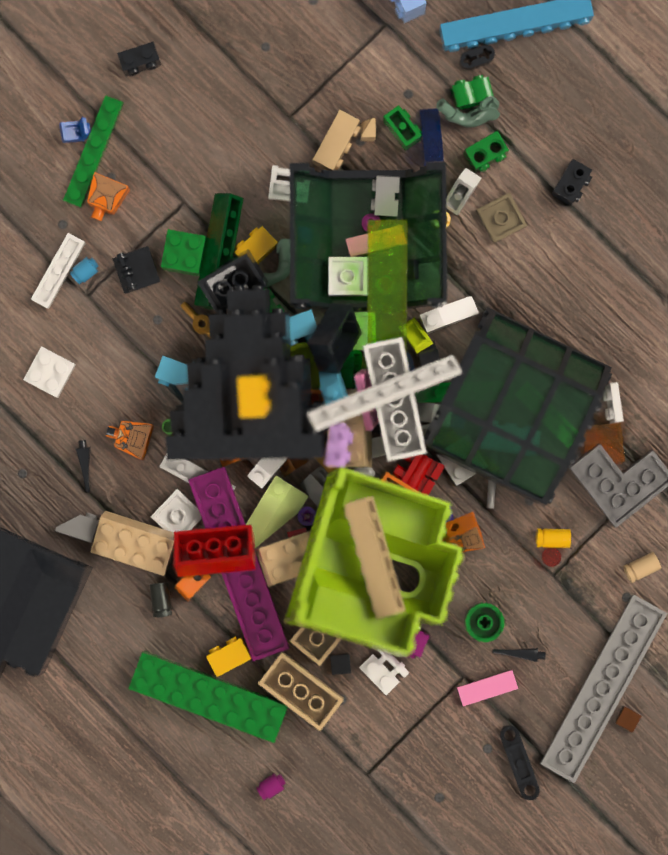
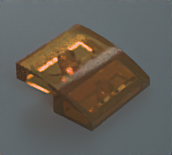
M621 423L592 426L590 431L586 430L584 437H586L584 443L585 454L599 443L615 464L625 463Z

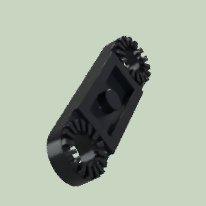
M512 725L504 726L500 731V739L519 791L524 799L534 800L539 796L540 789L519 731ZM507 730L515 732V737L511 741L506 740L504 737V733ZM527 785L535 787V793L531 796L526 795L524 792Z

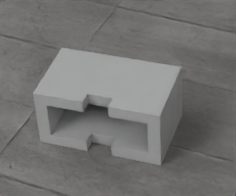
M377 175L376 180H372V191H376L375 199H371V210H374V215L398 216V200L395 199V193H399V176Z

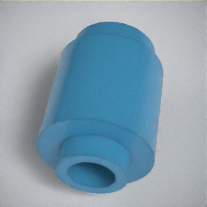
M85 257L72 268L73 270L70 274L78 284L85 283L99 272L97 269L99 265L92 257L90 259Z

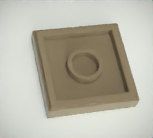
M510 192L476 209L493 244L528 226Z

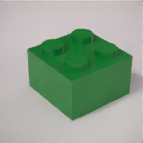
M168 229L161 268L166 271L199 276L206 236Z

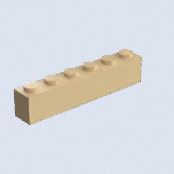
M368 497L344 504L346 508L345 515L351 526L350 533L356 544V554L361 561V572L366 579L367 593L372 600L373 613L379 619L405 611L374 498Z

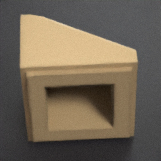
M371 118L361 123V141H375L376 119Z

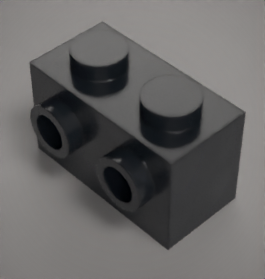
M154 42L117 53L125 76H135L142 71L153 70L161 65Z
M572 159L551 195L570 206L574 201L578 203L583 194L580 190L583 185L587 187L592 179L590 175L592 169Z

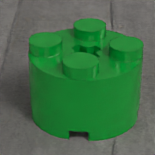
M487 602L472 605L464 617L466 631L471 637L480 642L495 640L502 633L505 625L504 616L496 606ZM483 617L489 620L485 627L479 623V621L483 620Z

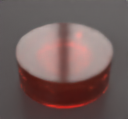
M546 548L541 555L542 562L547 566L554 567L560 563L561 553L556 548Z

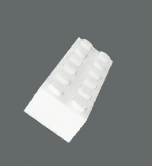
M402 338L363 346L372 387L409 373ZM414 393L376 407L388 461L426 453Z

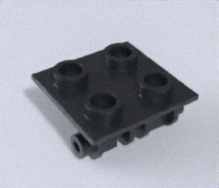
M148 246L126 254L120 253L117 254V257L112 258L124 294L160 282Z

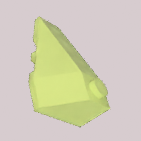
M275 476L246 525L252 524L255 548L298 514L309 497L278 476Z

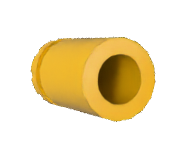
M537 528L535 536L536 547L570 548L571 530L546 528L542 530Z

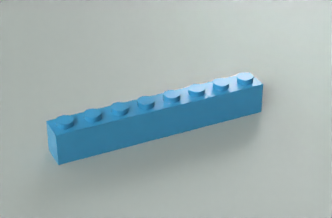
M555 0L442 23L439 30L444 51L455 52L460 50L461 47L475 48L479 46L478 44L485 42L489 45L496 43L500 39L509 41L515 39V36H532L534 32L548 33L554 28L567 29L573 24H579V26L586 25L592 21L594 13L591 0Z

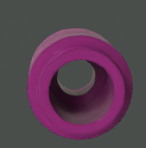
M273 773L261 781L256 789L263 800L271 799L285 789L284 785L286 782L281 774L276 775V773Z

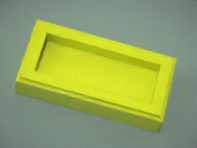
M415 317L398 327L416 354L433 344Z

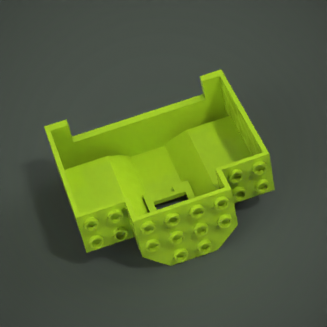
M339 467L327 474L284 623L312 629L395 656H409L415 647L413 640L415 634L420 629V622L432 626L442 624L446 620L448 614L446 610L447 604L450 603L453 596L451 589L458 578L457 567L463 560V548L441 541L447 531V528H445L446 520H449L452 509H450L451 503L343 467ZM368 497L374 498L391 560L416 568L419 576L418 585L414 591L404 592L400 590L405 611L379 619L376 618L372 611V600L367 593L366 579L361 572V561L356 554V544L350 533L351 526L346 518V508L344 505Z

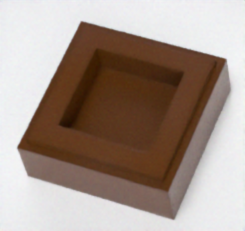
M624 706L615 723L633 733L642 716Z

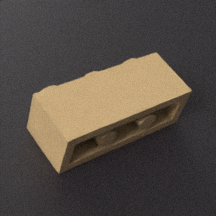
M339 110L313 158V164L324 170H339L343 163L342 156L344 153L348 154L352 147L350 142L353 136L357 137L361 130L359 126L360 120Z

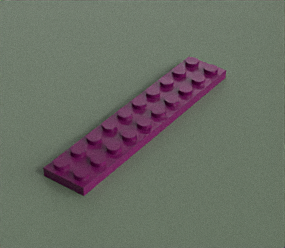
M226 467L188 479L206 529L246 525ZM256 552V570L222 573L253 661L290 648Z

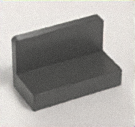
M322 465L299 484L317 506L319 505L327 474H329Z

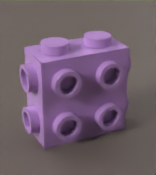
M338 422L334 426H330L325 465L345 467V463L349 464L351 452H347L348 444H352L353 432H350V428L346 427L347 423Z

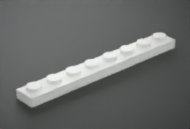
M452 355L307 412V415L316 432L461 374V368Z

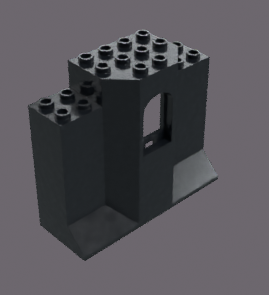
M0 527V678L6 665L15 669L21 667L25 669L26 674L35 677L45 673L93 567L76 559H70Z

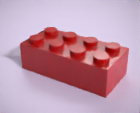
M252 524L175 531L174 566L178 577L256 570L255 536Z

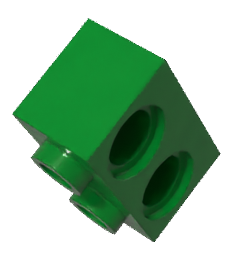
M496 131L466 148L463 154L474 172H484L490 168L489 164L494 161L499 163L506 159L509 149L499 132ZM498 145L500 152H492L490 146ZM476 154L482 155L483 158H484V161H482V162H477V161H475L474 155H476Z

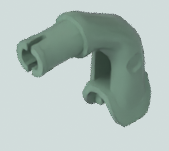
M493 96L485 98L480 103V106L467 113L460 112L457 108L452 107L444 98L440 99L436 104V108L445 115L447 121L469 128L480 126L490 120H496L500 116V112L497 110L499 108V101Z
M280 239L276 252L279 254L278 269L274 273H264L268 280L265 288L286 279L290 274V239Z

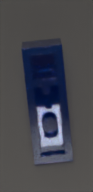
M437 108L420 109L423 164L426 166V162H444L439 110Z

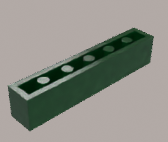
M215 193L199 280L233 258L243 197L231 193ZM198 285L194 305L214 310Z

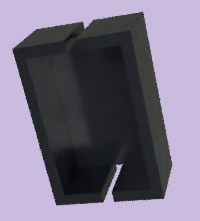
M331 303L312 337L309 338L308 347L318 371L339 374L362 332L358 321L355 320L356 315L352 305Z

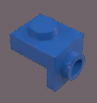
M81 117L79 121L61 122L59 124L62 143L85 141L90 134V125L86 122L85 117Z

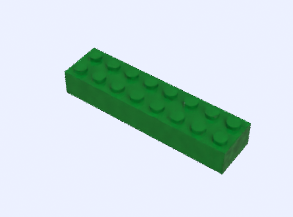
M147 651L141 653L128 688L275 743L288 707L283 702Z

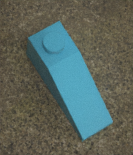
M162 356L155 378L159 379V384L169 387V384H188L187 364Z
M319 371L320 388L325 405L348 397L341 372L338 374Z

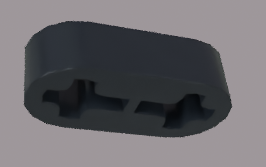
M484 45L467 51L461 55L460 66L468 71L487 65L493 61L495 50L489 45ZM485 50L487 53H491L489 59H486L485 56L479 58ZM466 57L469 59L476 58L471 62V65L464 63Z

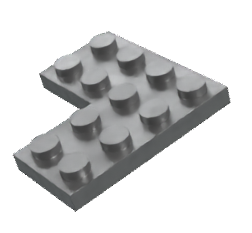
M598 443L579 458L573 466H569V469L615 528L668 487V469L653 450L647 452L624 472H621L601 444Z

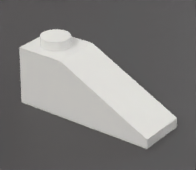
M472 296L444 305L442 308H436L419 315V320L426 334H430L477 315L479 312Z

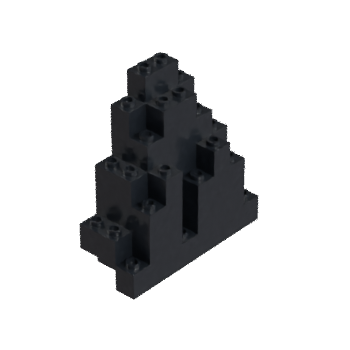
M264 285L252 286V290H245V286H233V290L227 291L228 314L227 310H215V314L209 315L210 338L205 339L206 357H198L193 359V362L187 363L188 387L183 389L184 404L176 406V409L170 411L171 434L166 436L167 460L323 458L325 456V431L329 430L330 426L315 432L307 412L325 406V402L314 401L312 403L310 358H305V355L291 356L290 313L284 312V308L272 309V312H270V289H264ZM266 375V380L269 381L267 400H270V412L264 417L240 418L238 377Z

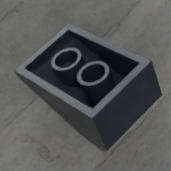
M247 249L197 281L214 310H227V291L233 290V286H245V290H252V286L264 285L265 288L268 280L250 250Z

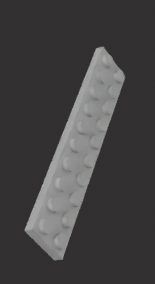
M632 594L540 762L541 765L573 783L576 782L667 615L666 612Z

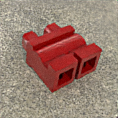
M423 454L402 458L410 463L407 469L397 465L392 474L419 493L429 495L435 483L425 477L427 476L437 481L445 465Z

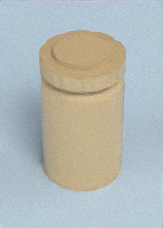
M654 552L623 566L624 572L631 583L662 569Z

